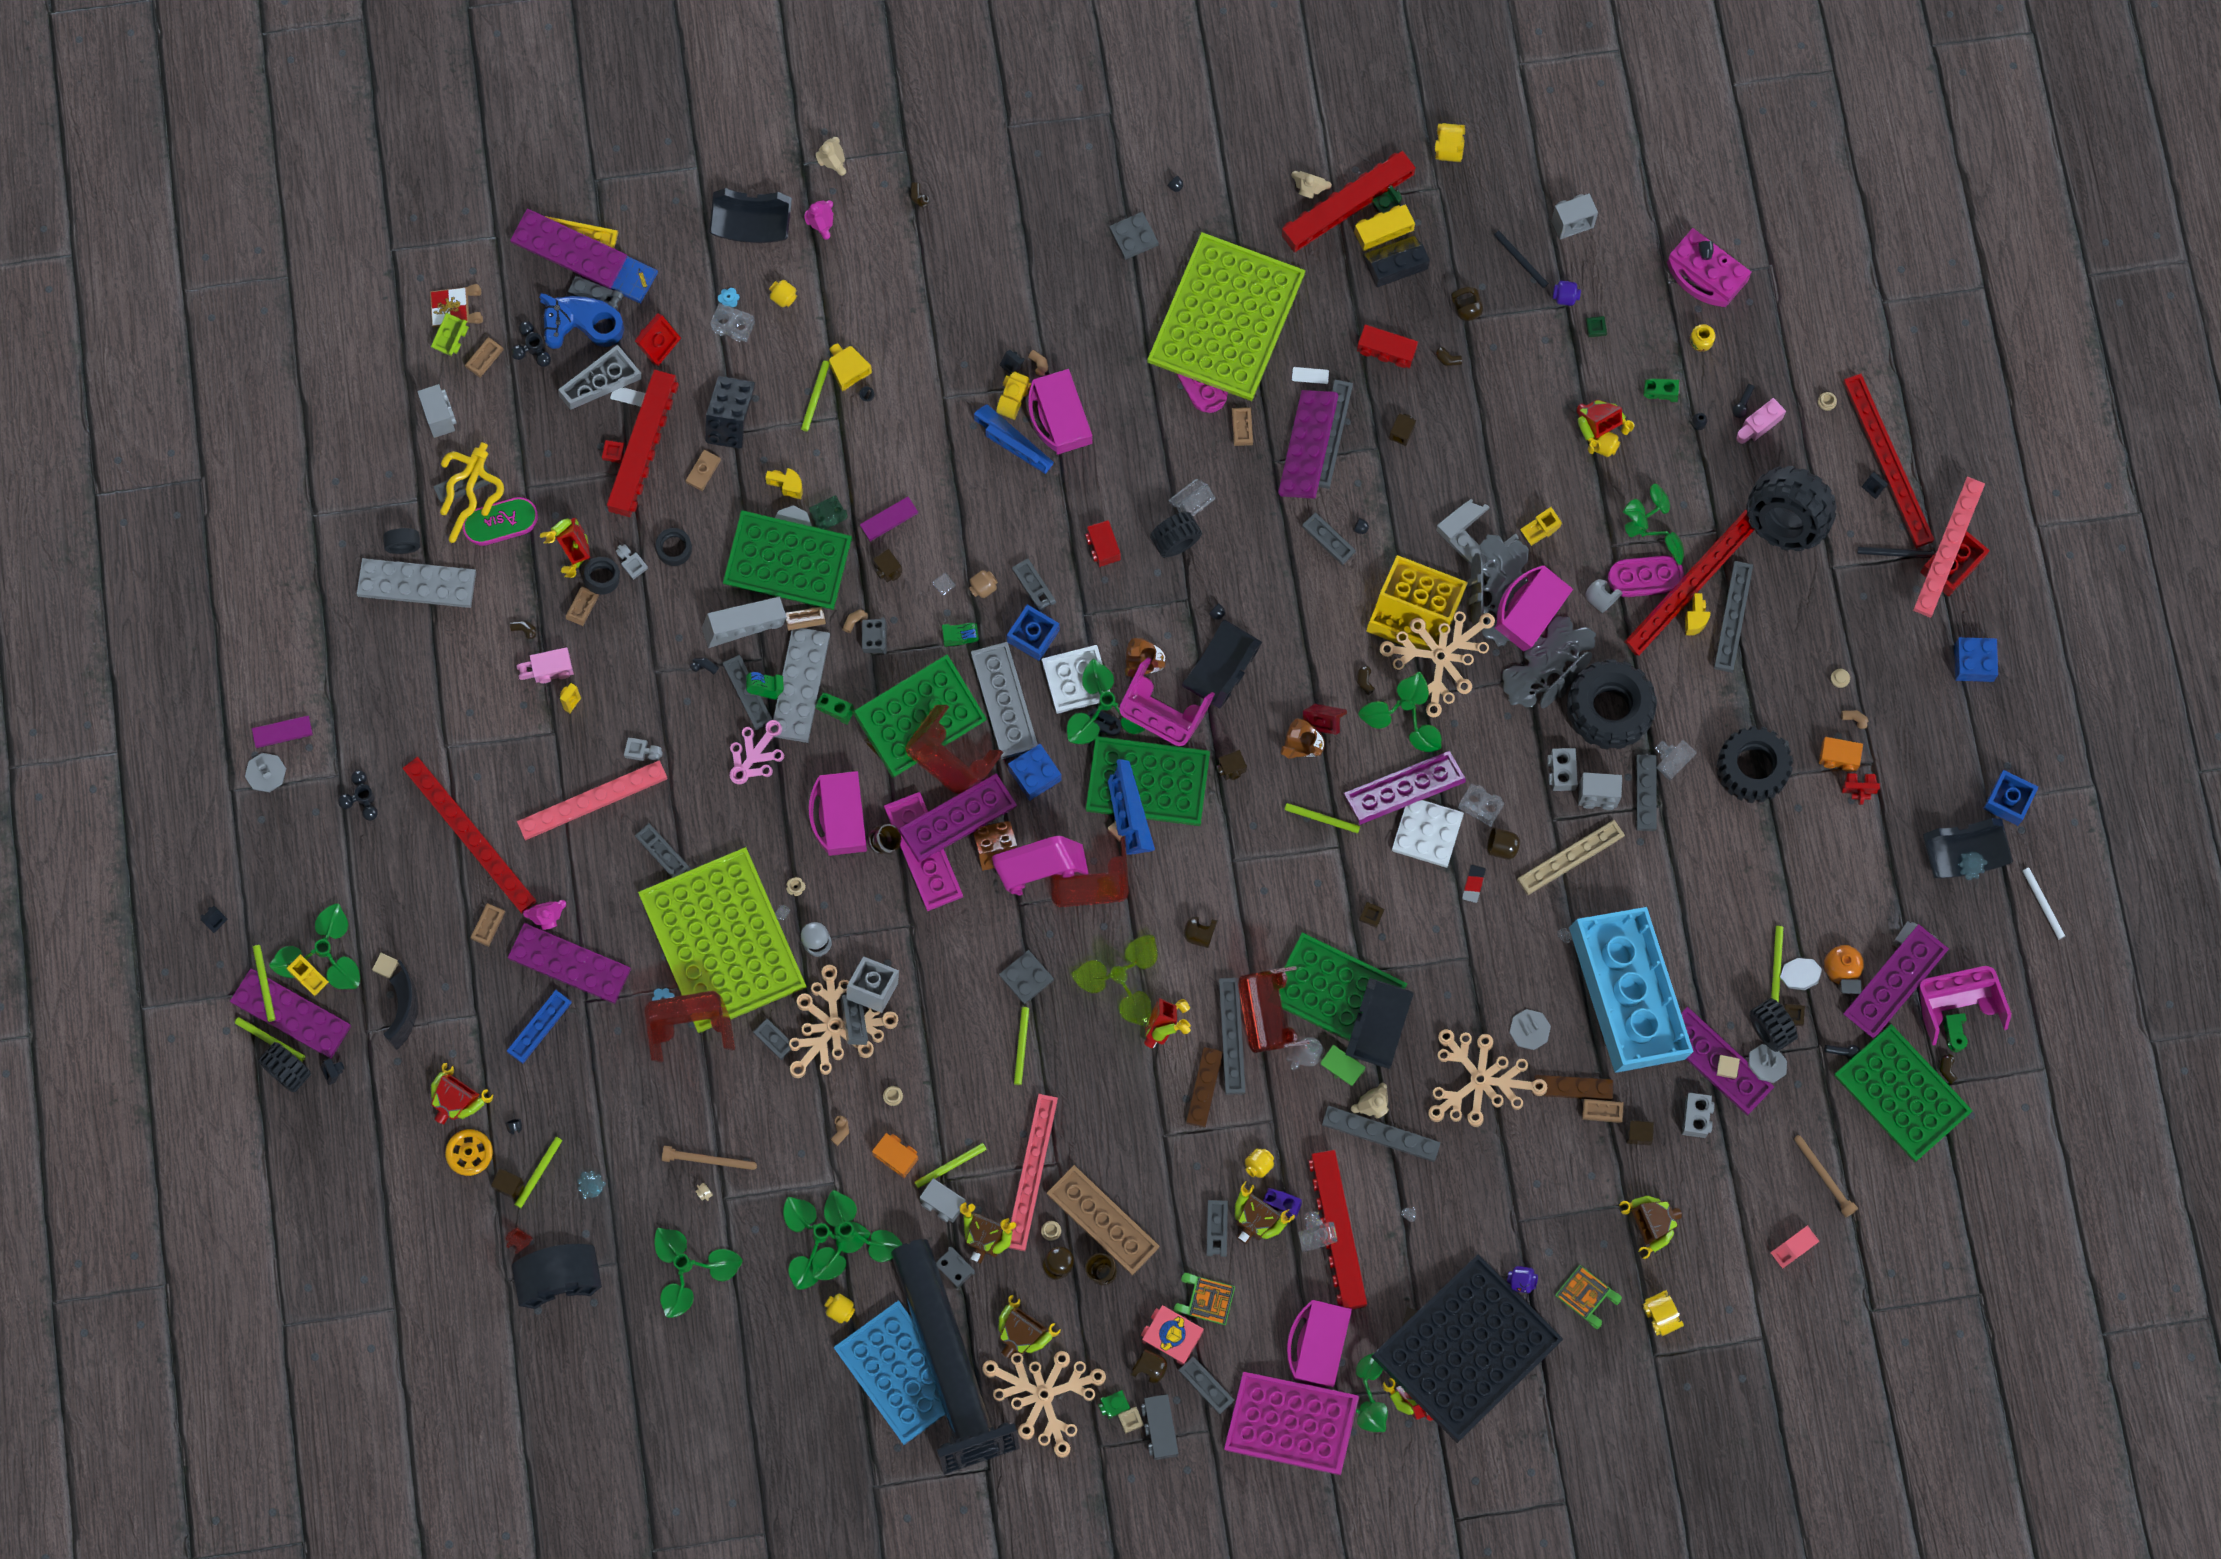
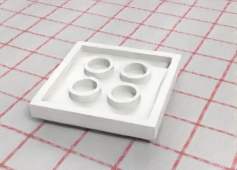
M1097 645L1042 658L1056 714L1094 705L1099 702V692L1089 694L1082 685L1083 673L1089 662L1095 659L1102 664Z
M1424 800L1406 806L1392 851L1447 868L1464 813Z

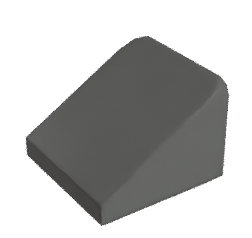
M1842 979L1838 989L1841 993L1860 994L1861 980Z

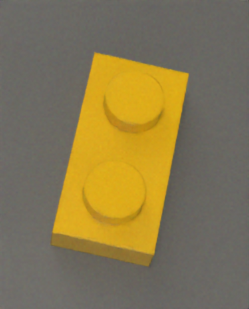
M570 683L560 693L563 709L571 713L581 699L577 686Z

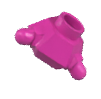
M831 200L815 202L805 212L807 225H811L812 228L818 230L825 240L830 238L829 229L833 225V212L831 209L833 202Z
M560 900L558 902L539 904L531 909L524 910L523 915L526 918H530L536 925H541L542 930L550 929L557 926L556 920L560 919L562 909L566 907V902Z

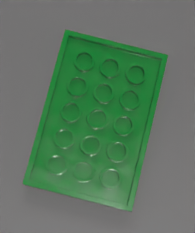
M741 510L723 584L834 610L852 536Z
M948 654L853 711L854 716L892 778L987 720Z
M1096 736L1086 812L1114 815L1108 779L1110 775L1115 773L1118 767L1117 760L1122 759L1130 762L1147 820L1201 826L1210 751Z
M1302 932L1268 1002L1350 1041L1358 1012L1362 1013L1359 1009L1369 978L1403 989L1406 988L1407 983Z
M1892 1024L1834 1074V1077L1914 1163L1973 1111Z

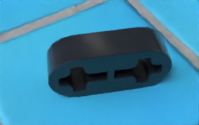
M1092 709L1088 713L1090 719L1092 718L1091 716H1094L1097 709ZM1100 711L1098 715L1101 721L1096 720L1094 722L1099 726L1100 732L1109 736H1117L1121 732L1120 720ZM1115 723L1117 729L1109 730V725Z

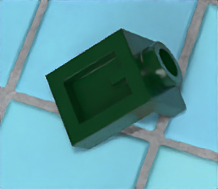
M1391 185L1388 187L1387 192L1374 198L1372 204L1378 213H1386L1393 207L1401 205L1402 196Z

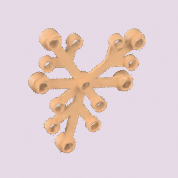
M1463 612L1455 613L1454 620L1456 622L1453 642L1447 647L1448 633L1451 630L1448 624L1443 623L1439 626L1440 639L1438 646L1425 629V621L1421 618L1413 619L1410 623L1411 630L1419 633L1432 651L1416 649L1408 639V634L1403 631L1397 634V640L1403 643L1405 647L1395 646L1390 641H1385L1380 645V652L1384 656L1389 657L1393 654L1404 655L1393 662V666L1397 670L1403 669L1405 664L1415 656L1431 658L1436 664L1434 681L1428 685L1429 694L1432 692L1431 703L1426 707V712L1430 717H1438L1442 712V707L1439 704L1440 693L1447 704H1451L1455 700L1454 694L1449 692L1442 683L1443 667L1447 669L1457 682V690L1460 693L1468 694L1472 690L1471 681L1463 679L1450 661L1471 665L1474 657L1471 654L1459 655L1452 654V652L1459 648L1479 651L1482 654L1487 653L1489 645L1486 642L1472 643L1466 641L1483 628L1489 629L1493 627L1495 623L1493 615L1489 613L1481 615L1479 622L1462 635L1463 622L1466 619V615ZM1458 614H1462L1464 616L1462 621H1458L1456 619V616ZM1489 617L1491 620L1490 624H1484L1483 619ZM1416 622L1421 623L1420 629H1415L1414 624ZM1444 625L1448 627L1446 633L1441 631V627ZM1402 633L1406 635L1404 641L1399 639V635ZM1481 644H1485L1487 646L1486 651L1482 652L1480 650ZM1386 645L1391 647V651L1388 653L1384 651ZM1440 652H1443L1445 655L1442 660L1437 657ZM1466 656H1470L1472 658V661L1470 663H1466L1464 661V658ZM1398 660L1403 663L1400 668H1397L1395 665ZM1462 683L1468 684V688L1466 690L1461 689ZM1448 694L1452 695L1453 697L1452 701L1450 702L1446 701L1445 699L1446 695ZM1432 706L1437 707L1436 713H1431L1430 708Z
M826 965L822 969V978L826 981L827 990L818 982L811 986L813 995H819L829 1003L830 1017L812 1004V997L809 994H801L797 998V1006L800 1010H808L823 1022V1024H804L802 1026V1034L804 1036H811L817 1032L825 1033L817 1038H792L790 1040L789 1047L792 1051H798L801 1047L813 1046L801 1061H795L791 1064L790 1074L794 1078H801L805 1075L807 1065L819 1051L821 1057L820 1072L824 1075L831 1072L832 1067L829 1063L827 1042L831 1037L834 1048L832 1050V1057L835 1060H841L844 1056L840 1036L847 1041L844 1021L838 1017L836 1001L843 993H847V988L843 989L841 985H848L849 981L841 980L838 988L835 990L834 980L837 977V969L833 965ZM831 972L833 976L827 977L826 973ZM818 986L821 990L816 992L813 988ZM807 1001L808 1005L802 1006L801 1002ZM869 1008L864 1017L867 1033L872 1036L874 1042L879 1043L884 1039L883 1031L874 1027L885 1026L888 1029L895 1028L898 1024L896 1013L887 1012L883 1015V1018H873L878 1016L880 1012H872L871 1008ZM892 1019L894 1023L888 1024L887 1020ZM836 1024L839 1028L834 1030L831 1026ZM809 1027L811 1031L807 1033L804 1031V1028ZM879 1033L882 1037L880 1039H876L874 1035ZM869 1041L867 1045H853L858 1049V1054L863 1058H869L873 1054L874 1047ZM798 1042L799 1045L793 1047L791 1043ZM868 1048L869 1052L863 1053L862 1049ZM836 1051H840L842 1054L840 1056H836L834 1053ZM827 1065L829 1070L824 1071L822 1067ZM796 1068H800L802 1071L801 1073L797 1074L794 1072V1070Z
M1444 1029L1439 1033L1440 1044L1449 1046L1453 1053L1442 1049L1438 1052V1059L1441 1062H1461L1472 1076L1471 1082L1458 1092L1444 1091L1441 1087L1433 1090V1097L1436 1100L1448 1099L1440 1106L1434 1105L1429 1109V1118L1433 1122L1442 1121L1444 1112L1452 1106L1453 1110L1450 1112L1451 1120L1455 1122L1460 1121L1462 1118V1099L1475 1090L1473 1110L1468 1114V1123L1473 1127H1479L1484 1120L1483 1114L1480 1112L1483 1090L1492 1100L1494 1107H1501L1504 1102L1503 1097L1497 1094L1490 1085L1498 1086L1515 1110L1523 1107V1100L1517 1097L1510 1088L1532 1090L1536 1096H1543L1547 1092V1084L1542 1079H1536L1533 1082L1512 1080L1518 1073L1527 1070L1528 1062L1525 1059H1519L1516 1065L1501 1077H1492L1501 1069L1508 1067V1059L1501 1056L1493 1066L1486 1070L1488 1050L1493 1047V1039L1490 1035L1482 1034L1478 1038L1477 1043L1480 1048V1056L1477 1070L1468 1058L1469 1044L1472 1042V1037L1469 1033L1461 1034V1048L1454 1041V1034L1451 1030ZM1449 1034L1450 1038L1448 1040L1443 1039V1035ZM1468 1036L1470 1039L1468 1042H1464L1462 1038ZM1486 1038L1489 1040V1043L1483 1044L1482 1040ZM1441 1053H1446L1448 1055L1447 1058H1441ZM1505 1060L1506 1064L1504 1066L1499 1065V1061ZM1520 1062H1524L1526 1066L1524 1068H1520L1518 1064ZM1479 1076H1482L1484 1078V1081L1478 1082L1477 1078ZM1542 1084L1543 1088L1538 1090L1535 1086ZM1436 1091H1442V1096H1436ZM1500 1098L1501 1103H1494V1099ZM1519 1100L1521 1105L1515 1106L1513 1104L1514 1101ZM1439 1110L1440 1114L1438 1116L1433 1115V1111ZM1454 1112H1458L1460 1116L1458 1118H1454L1452 1114ZM1475 1114L1479 1116V1119L1476 1121L1472 1119V1116Z
M1059 1351L1054 1356L1055 1365L1046 1383H1044L1040 1372V1363L1034 1361L1029 1365V1371L1034 1376L1036 1387L1029 1383L1023 1365L1022 1354L1014 1353L1011 1357L1019 1378L998 1368L995 1361H986L982 1367L985 1376H997L1015 1385L1006 1389H996L993 1393L996 1401H1003L1006 1397L1024 1391L1033 1394L1024 1398L1016 1397L1011 1402L1014 1410H1020L1023 1406L1035 1403L1026 1423L1021 1424L1018 1429L1019 1436L1024 1440H1029L1034 1436L1033 1426L1044 1406L1049 1422L1044 1432L1038 1437V1442L1042 1446H1047L1053 1433L1056 1441L1054 1447L1055 1454L1060 1458L1067 1457L1070 1453V1445L1063 1440L1061 1431L1065 1432L1069 1437H1074L1077 1434V1427L1074 1424L1068 1425L1056 1419L1051 1402L1054 1396L1068 1391H1073L1083 1396L1087 1401L1093 1400L1095 1397L1094 1390L1091 1388L1086 1389L1082 1386L1091 1383L1096 1386L1102 1385L1106 1380L1105 1372L1101 1369H1094L1089 1376L1080 1378L1081 1374L1086 1370V1365L1084 1362L1078 1361L1074 1365V1372L1069 1382L1053 1387L1061 1369L1067 1367L1070 1363L1069 1354L1065 1351ZM1015 1356H1020L1021 1361L1016 1363L1014 1362L1013 1358ZM1065 1356L1066 1360L1059 1362L1058 1357ZM1081 1364L1083 1365L1084 1369L1082 1371H1078L1076 1369V1366ZM988 1365L994 1366V1370L991 1372L987 1371L986 1368ZM1033 1365H1038L1039 1370L1033 1371L1031 1367ZM1096 1373L1101 1374L1102 1378L1100 1380L1094 1378ZM1046 1391L1048 1396L1042 1398L1040 1396L1041 1392ZM1087 1391H1091L1093 1393V1396L1091 1398H1087L1085 1396V1393ZM997 1392H1002L1003 1397L997 1398L995 1394ZM1018 1400L1021 1402V1406L1015 1407L1013 1403ZM1028 1427L1030 1433L1024 1434L1022 1432L1023 1428ZM1069 1427H1073L1075 1429V1432L1073 1434H1069L1067 1432V1429ZM1046 1436L1048 1442L1042 1443L1040 1441L1041 1437ZM1064 1445L1066 1447V1451L1060 1452L1058 1449L1059 1446Z

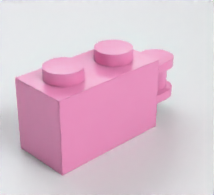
M1772 398L1745 420L1742 429L1737 434L1736 440L1741 444L1746 443L1751 438L1756 441L1780 422L1786 411Z
M567 647L530 655V662L517 665V669L520 671V680L535 678L536 683H548L551 679L555 678L566 679L574 674ZM532 668L533 671L528 672L527 669Z

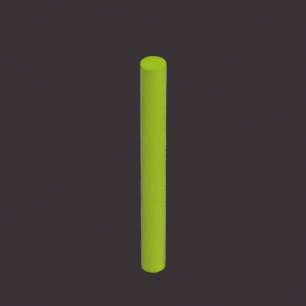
M828 361L822 362L801 427L803 431L809 430L830 365Z
M1289 803L1285 807V811L1351 832L1358 833L1360 829L1358 825Z
M1776 926L1771 998L1779 1002L1783 926Z
M255 945L253 946V952L267 1020L274 1021L276 1019L261 946Z
M1022 1007L1014 1078L1015 1085H1022L1029 1018L1028 1007Z
M238 1017L236 1019V1025L270 1045L274 1042L281 1044L301 1062L304 1060L305 1056L242 1018Z
M555 1137L514 1204L515 1206L522 1208L560 1146L562 1142L560 1138Z
M982 1143L916 1180L914 1183L917 1188H920L931 1182L933 1178H938L987 1149Z

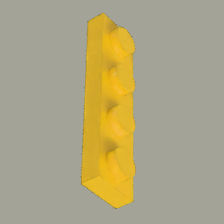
M547 217L615 249L618 236L617 230Z

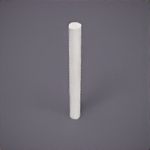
M2030 868L2024 869L2022 872L2058 940L2065 937Z

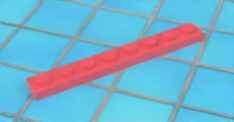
M1970 477L1966 478L1913 611L1930 618L1932 617L1985 483Z
M659 760L521 819L517 823L524 839L528 840L665 781L668 778Z
M1038 1094L1011 1222L1016 1223V1228L1012 1229L1011 1244L1008 1247L1010 1249L1026 1250L1056 1111L1057 1097Z

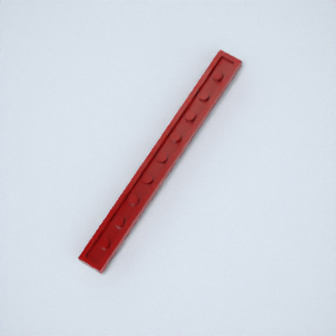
M1862 374L1844 379L1843 384L1915 548L1934 542V537Z
M1747 510L1737 518L1624 641L1635 655L1639 656L1693 598L1694 594L1704 586L1755 530L1749 523Z
M416 757L403 767L404 772L522 914L524 910L537 902L419 757Z

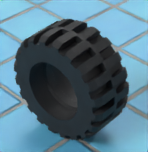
M1750 726L1749 730H1746L1744 727L1739 729L1738 733L1734 732L1731 734L1729 739L1725 741L1718 755L1716 767L1718 768V778H1722L1721 785L1723 788L1726 786L1729 788L1728 793L1731 796L1733 794L1738 795L1737 799L1740 801L1743 798L1748 799L1747 803H1754L1755 800L1761 803L1765 802L1766 798L1769 800L1774 798L1777 793L1779 794L1783 790L1792 773L1793 757L1789 755L1791 752L1790 747H1785L1784 745L1786 741L1782 737L1780 739L1777 738L1775 731L1767 732L1765 727L1757 730L1756 726ZM1746 750H1756L1763 753L1771 762V774L1764 779L1747 777L1738 767L1737 758L1739 754Z

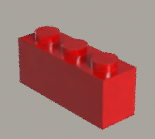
M1365 325L1357 351L1364 356L1377 357L1382 362L1389 361L1395 363L1398 367L1410 368L1417 350L1418 341Z

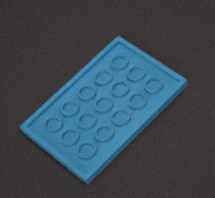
M899 1300L833 1347L903 1445L945 1416L915 1323Z

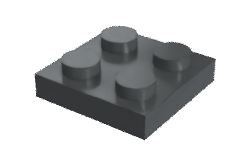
M1143 212L1109 226V230L1125 260L1159 245Z
M1029 950L999 974V977L1024 1005L1054 981V978Z

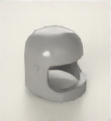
M1598 579L1591 583L1585 595L1591 605L1601 613H1604L1623 592L1616 589L1612 594H1609L1605 590L1607 581Z
M811 922L802 929L801 941L809 954L819 957L830 950L832 946L831 938L823 924ZM829 940V942H828V944H827V946H826V948H825L824 950H822V951H820V952H813V951L809 950V949H819V948L823 947V946L827 943V941Z

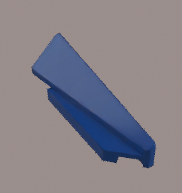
M984 405L974 413V421L986 428L987 438L1044 474L1049 471L1054 462L989 405Z
M1118 759L1116 762L1118 767L1115 773L1110 775L1108 779L1118 835L1125 836L1127 855L1154 851L1155 847L1130 762Z

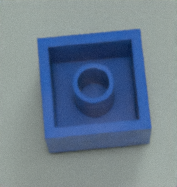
M1027 604L1008 632L1007 642L1040 661L1060 631V623Z
M1959 637L1954 644L1955 681L1994 682L1998 676L1997 639Z
M1041 744L1008 763V771L1029 801L1061 781L1060 771Z
M2003 770L1983 809L2019 826L2038 790V786Z

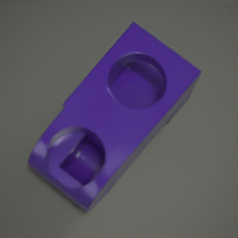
M1271 1188L1267 1189L1263 1202L1281 1213L1289 1209L1286 1215L1288 1217L1295 1215V1220L1302 1205L1300 1198Z

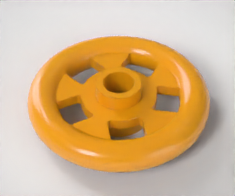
M473 1129L462 1130L454 1134L448 1141L445 1150V1157L449 1167L454 1172L464 1176L481 1173L487 1168L493 1155L492 1144L488 1137L482 1132ZM473 1137V1142L464 1143V1138ZM480 1143L483 1144L485 1149L482 1152H479L477 1147ZM455 1145L461 1146L459 1154L453 1153ZM467 1149H472L470 1155L465 1154ZM477 1157H479L481 1159V1163L477 1166H474L472 1162L475 1161ZM460 1158L467 1162L464 1167L457 1164Z

